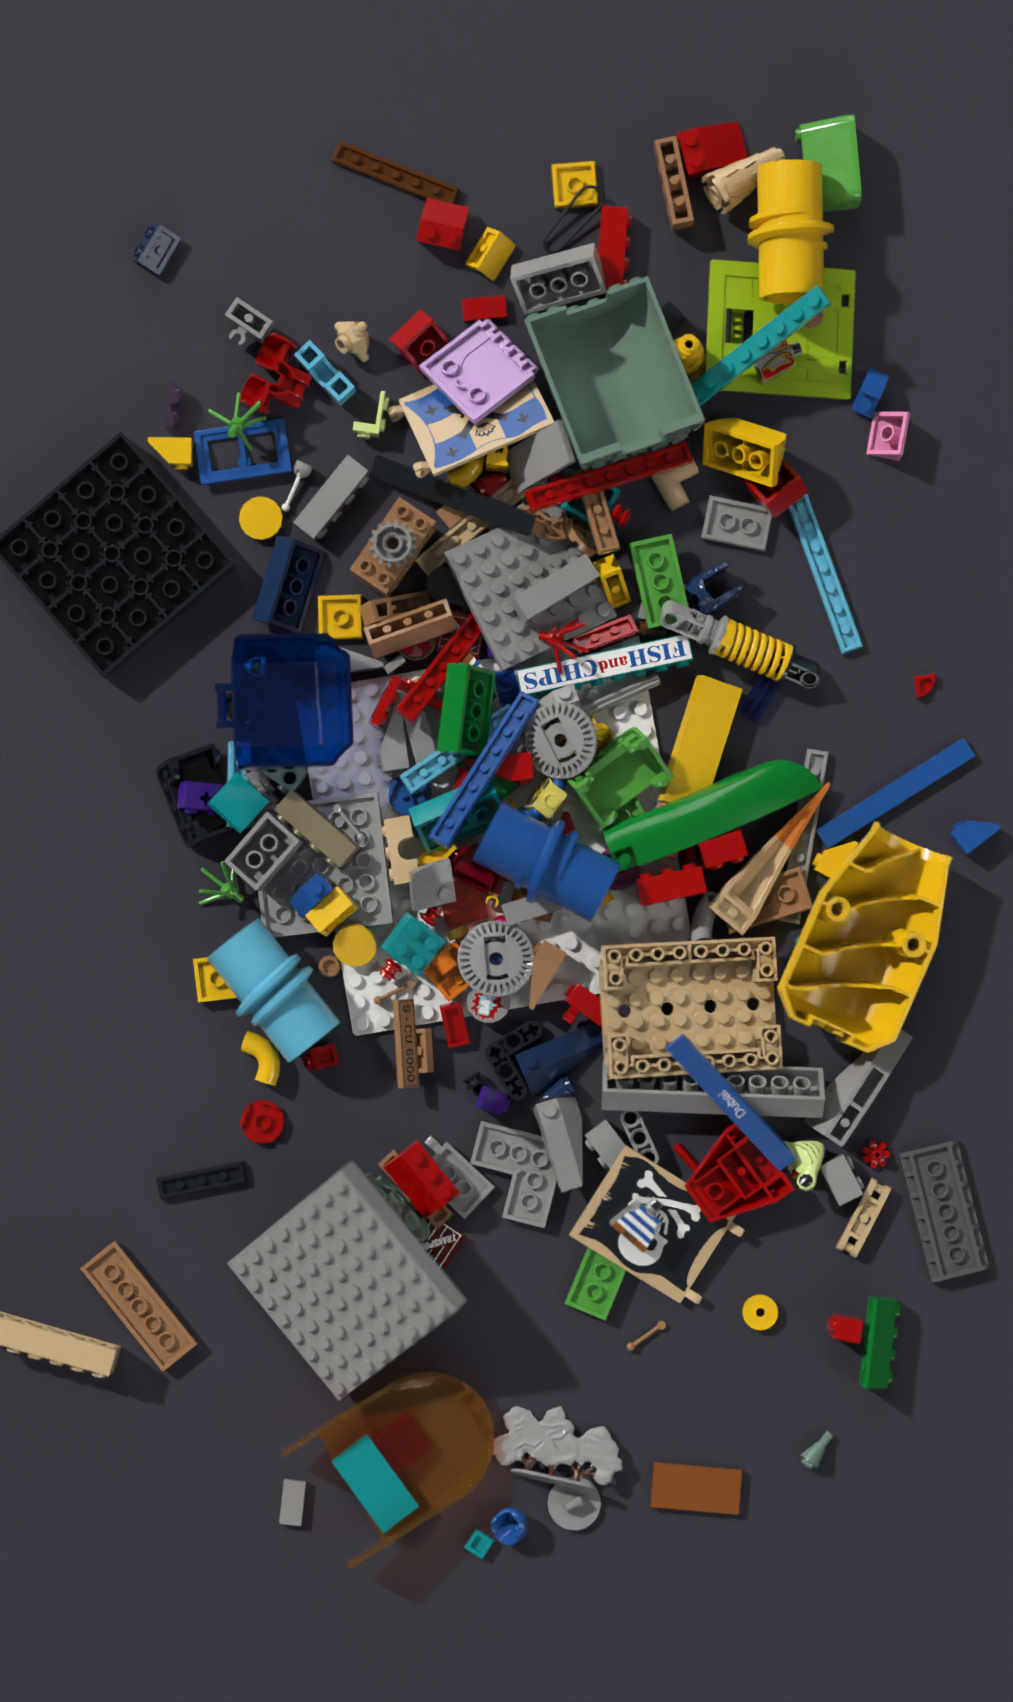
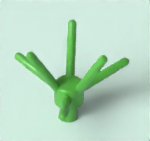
M237 392L234 418L231 421L217 412L208 409V413L228 424L229 437L234 438L236 435H239L249 450L253 449L242 431L248 426L267 419L266 416H262L245 422L261 405V401H258L241 418L239 417L241 393Z
M222 861L220 863L227 880L225 884L205 868H201V872L222 888L220 891L200 889V894L215 896L199 901V905L222 897H226L229 900L234 899L238 903L244 900V896L238 892L239 888L234 885L236 872L231 868L230 877L225 862Z

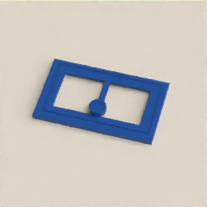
M284 418L261 421L244 428L242 431L245 436L274 432L278 462L251 466L250 458L245 455L244 442L239 435H236L235 437H239L241 457L238 460L240 468L211 471L208 441L231 438L228 436V426L194 431L201 486L292 472Z

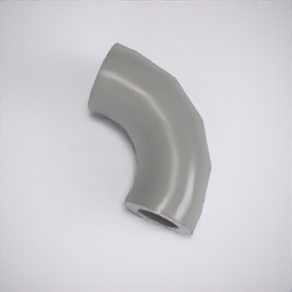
M708 891L699 901L692 918L691 941L713 940L712 931L717 914L709 909L708 906L718 894Z

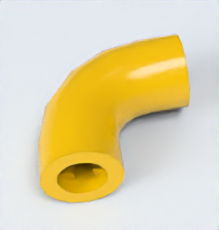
M485 455L446 471L449 481L464 488L475 482L483 471Z
M247 1031L241 1046V1052L250 1054L258 1060L259 1066L255 1080L276 1086L280 1071V1059L276 1048L263 1036Z

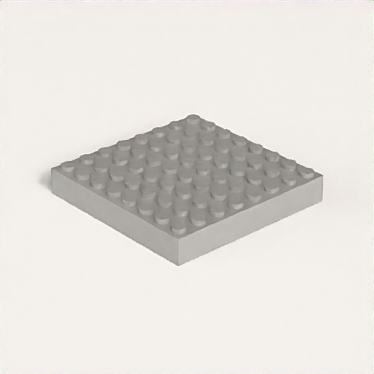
M353 1161L343 1167L227 1263L338 1401L454 1313L466 1301Z

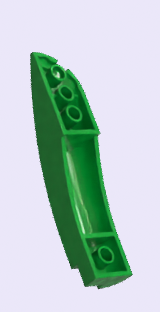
M772 760L725 777L714 784L670 803L615 823L610 827H605L602 831L613 860L621 863L618 870L620 872L633 866H641L742 826L821 789V785L814 774L805 766L790 760Z

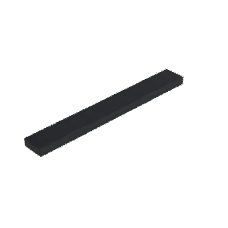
M379 455L375 456L370 477L525 536H531L537 517L536 514L430 474L418 478L414 468Z

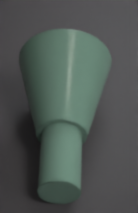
M826 1431L818 1442L800 1455L802 1458L801 1463L810 1470L813 1467L818 1469L826 1449L825 1447L833 1438V1435Z

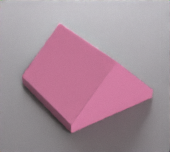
M874 412L866 454L899 461L903 456L910 412Z

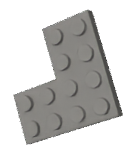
M481 1121L470 1164L513 1175L502 1218L545 1228L557 1179L542 1136Z

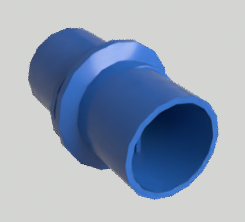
M502 803L473 861L514 882L516 889L521 890L523 887L528 889L527 902L532 904L541 896L591 922L621 863L578 842L579 832L572 830L567 835L563 834L564 821L558 820L553 826L549 827L525 813Z

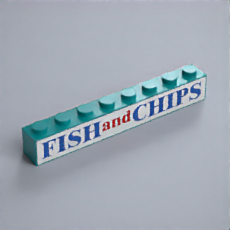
M678 635L580 656L575 659L561 660L562 674H559L556 662L516 670L520 691L537 699L540 698L539 694H549L554 690L574 684L575 689L579 690L582 689L584 684L590 683L591 687L604 684L603 680L612 679V682L625 680L626 675L633 674L634 677L647 675L646 671L655 670V673L667 671L668 666L676 665V668L689 666V662L693 661L689 638Z

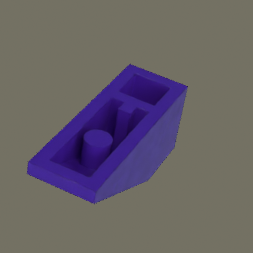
M483 1085L475 1107L500 1115L502 1111H507L510 1099H507V1093Z

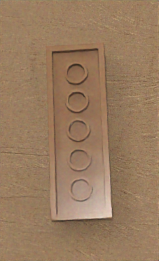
M116 1240L80 1268L162 1372L198 1344Z

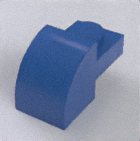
M869 367L851 410L871 418L881 398L889 375Z

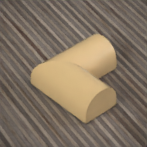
M694 459L692 464L651 476L670 512L690 502L680 482L699 473Z

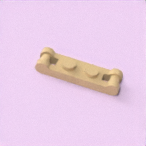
M871 1178L851 1219L836 1245V1249L840 1251L845 1250L854 1258L859 1254L891 1191V1187L878 1184V1180ZM873 1191L880 1194L878 1200L870 1197ZM850 1236L857 1239L854 1245L847 1242Z

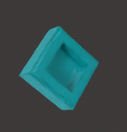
M475 1528L464 1548L483 1560L494 1539Z

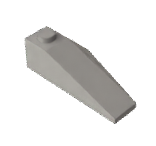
M555 1098L535 1104L533 1111L561 1193L582 1187V1116L576 1098Z

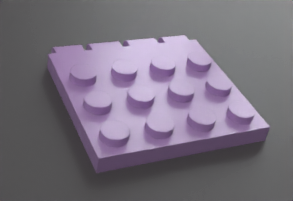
M486 319L483 322L478 320L419 365L420 371L474 425L533 381L535 374L539 370L502 331H499V328L490 319Z

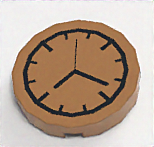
M574 517L570 518L564 525L569 539L579 544L577 548L580 552L592 557L597 553L591 531L580 520Z

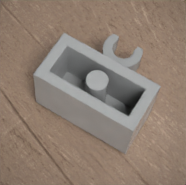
M236 297L225 313L226 320L238 327V329L231 331L229 339L233 340L234 336L240 335L239 346L245 344L247 334L263 344L266 337L275 327L272 320L238 297Z

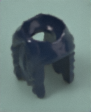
M728 561L718 563L716 566L700 572L698 576L693 577L688 582L685 588L687 600L693 604L695 610L704 615H711L713 612L727 606L730 601L739 597L744 588V584L741 583L715 600L706 591L704 584L725 572L730 565Z

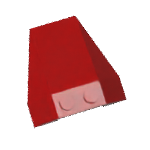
M735 1123L724 1130L684 1185L709 1222L778 1202L795 1189L782 1170L779 1171Z

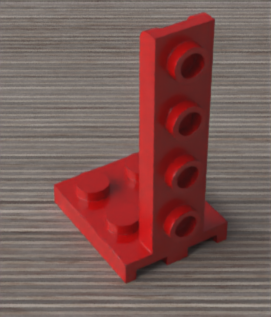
M396 675L392 676L367 724L373 727L384 724L389 715V712L386 711L388 706L394 705L399 696L396 690L398 689L407 694L416 682L408 678L403 681ZM436 693L427 705L442 712L443 701L436 698L438 695Z

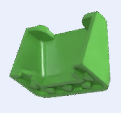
M844 115L799 125L798 129H795L796 143L800 142L802 147L803 160L816 161L822 164L823 212L858 209L862 198L854 115Z
M633 727L598 750L591 764L582 773L566 780L599 826L604 829L616 822L618 816L617 809L650 785L654 788H663L674 777L649 739L638 728Z

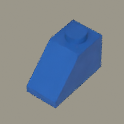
M960 820L951 827L952 832L948 835L961 852L967 855L1002 827L1000 824L972 820H967L963 823Z
M317 873L297 891L289 903L302 918H305V915L331 893L335 887L323 873Z

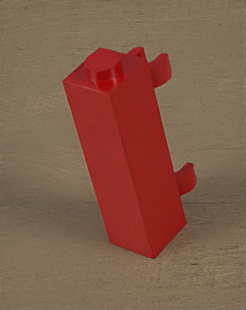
M577 982L575 985L571 984L564 993L566 996L564 1000L571 1007L562 1018L571 1024L580 1011L602 1027L600 998ZM618 1012L620 1017L625 1018L622 1014Z

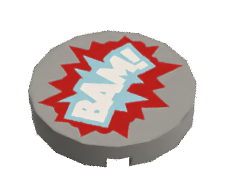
M471 988L467 995V1006L475 1019L493 1023L507 1014L510 1007V995L490 997L482 995Z

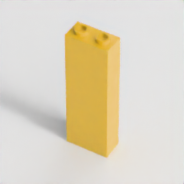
M704 675L696 676L667 766L674 778L670 780L667 786L660 788L657 798L658 801L663 802V805L713 784L743 689Z

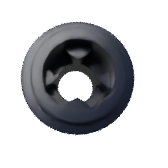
M569 1076L566 1078L562 1077L543 1094V1097L546 1101L555 1098H569L574 1096L573 1093L577 1089Z

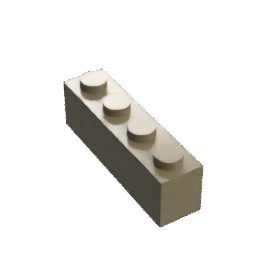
M290 790L274 809L278 813L276 817L286 825L289 822L295 828L293 832L301 839L306 837L311 842L309 846L317 853L323 852L327 856L325 860L334 868L337 866L344 868L360 849L357 844L295 790Z

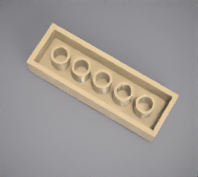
M0 1311V1345L7 1347V1351L17 1354L23 1351L29 1353L28 1357L41 1360V1357L50 1359L49 1363L58 1366L68 1364L71 1365L70 1369L79 1372L89 1370L92 1371L93 1376L105 1378V1376H110L114 1372L121 1349L120 1345Z

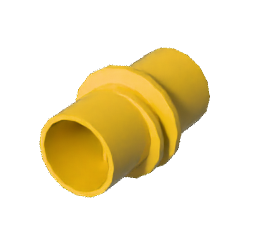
M794 159L771 161L757 166L758 213L750 217L749 228L753 231L748 234V245L759 249V300L768 303L793 304L816 285L820 286L824 292V250L828 249V243L823 241V236L834 232V224L823 221L822 164L816 161Z

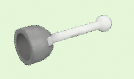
M298 460L296 461L294 473L297 477L286 503L282 505L284 512L290 510V502L300 479L309 476L313 468L312 466Z

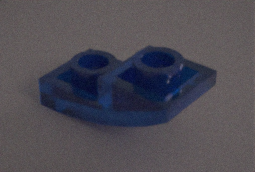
M510 667L502 672L501 670L496 671L495 686L501 708L508 703L511 706L520 693L514 667Z

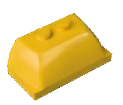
M723 418L707 422L704 427L702 465L774 487L777 485L778 472L784 456L787 434L738 418Z

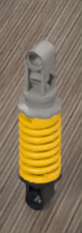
M667 601L663 604L660 618L662 626L687 638H692L699 644L704 643L708 645L709 654L717 655L721 658L727 657L730 662L735 660L737 665L742 663L744 668L750 666L751 671L757 670L759 674H765L766 677H771V679H774L779 684L785 678L805 688H814L819 684L820 665L814 660L796 654V645L782 642L779 639L774 640L772 636L759 633V631L752 630L748 626L744 627L741 623L737 624V622L725 615L719 621L714 619L712 615H704L675 601Z

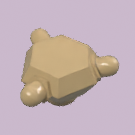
M336 322L335 329L338 338L335 339V345L337 349L343 354L353 353L362 362L368 361L369 334L366 331V322Z

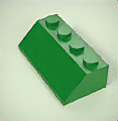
M448 663L437 751L477 758L480 756L488 743L496 671L471 664Z
M868 1295L859 1384L863 1388H888V1383H892L893 1370H890V1361L895 1359V1348H892L893 1339H897L898 1326L894 1325L895 1317H899L900 1304H897V1299Z

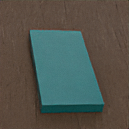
M367 1434L331 1460V1463L383 1534L419 1507Z

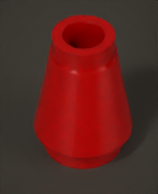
M501 471L478 478L477 482L474 483V488L477 493L490 497L508 481L505 474Z

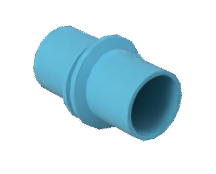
M258 918L213 952L207 960L241 1002L236 1015L243 1017L250 1014L253 1017L251 1024L254 1027H261L289 1063L337 1026L340 1021L308 981L313 968L307 966L299 969L297 964L301 959L298 954L288 956Z

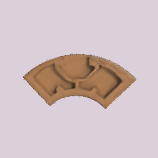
M529 505L520 507V509L531 513ZM541 511L533 513L537 517L531 534L543 540L553 542L569 540L564 528L565 522L563 518H551Z

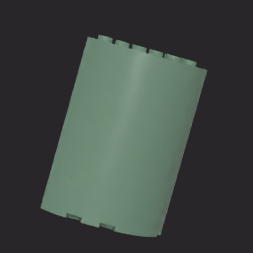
M641 276L635 277L624 285L615 284L607 290L605 298L600 300L599 298L591 299L586 305L580 307L579 305H574L568 309L566 305L561 307L555 305L547 309V312L541 314L538 312L532 313L526 317L527 319H524L582 469L586 470L590 467L591 470L656 451L665 448L671 441L673 444H677L688 437L691 429L696 431L704 423L705 419L648 276L644 278Z

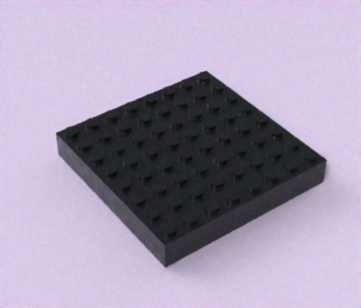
M122 431L0 534V560L105 680L237 567L236 562Z

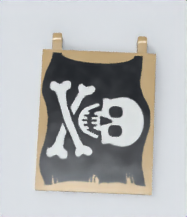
M625 1145L569 1236L678 1303H681L683 1298L687 1297L694 1303L699 1304L702 1297L699 1293L690 1289L726 1230L728 1229L739 1237L743 1235L745 1230L732 1222L736 1215L709 1222L684 1187L686 1182ZM654 1196L663 1204L655 1214L662 1221V1224L645 1252L642 1253L619 1233L609 1221L634 1200L637 1199L645 1206Z

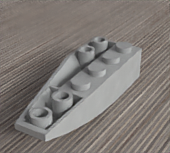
M901 1029L895 1042L869 1053H862L825 1088L823 1118H805L803 1122L838 1146L843 1147L913 1037Z

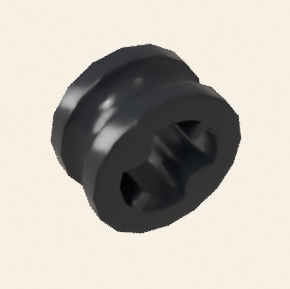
M480 1072L462 1080L463 1083L467 1084V1090L484 1082V1079H481L479 1076Z

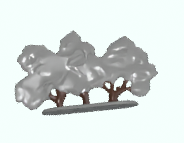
M514 1406L510 1409V1412L503 1415L505 1426L509 1433L494 1438L491 1453L497 1456V1460L501 1465H509L515 1461L523 1462L525 1470L512 1469L510 1471L515 1475L584 1491L595 1492L597 1489L592 1485L580 1482L581 1478L592 1475L597 1483L606 1485L611 1482L614 1472L623 1469L622 1460L617 1457L619 1448L616 1442L611 1439V1434L606 1427L600 1426L589 1429L583 1436L576 1438L573 1435L574 1426L570 1420L565 1419L566 1414L561 1406L546 1411L544 1419L540 1422L537 1421L530 1410ZM526 1452L529 1453L528 1460L524 1457ZM537 1461H541L550 1468L549 1475L533 1472L531 1468ZM574 1462L578 1464L577 1468H574ZM585 1462L591 1463L587 1470L582 1469V1472L579 1471L582 1464ZM559 1464L569 1465L574 1471L573 1478L569 1480L556 1477V1466ZM594 1467L597 1468L596 1473H591Z

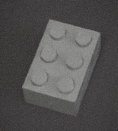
M266 812L224 862L256 891H262L304 841L273 813Z

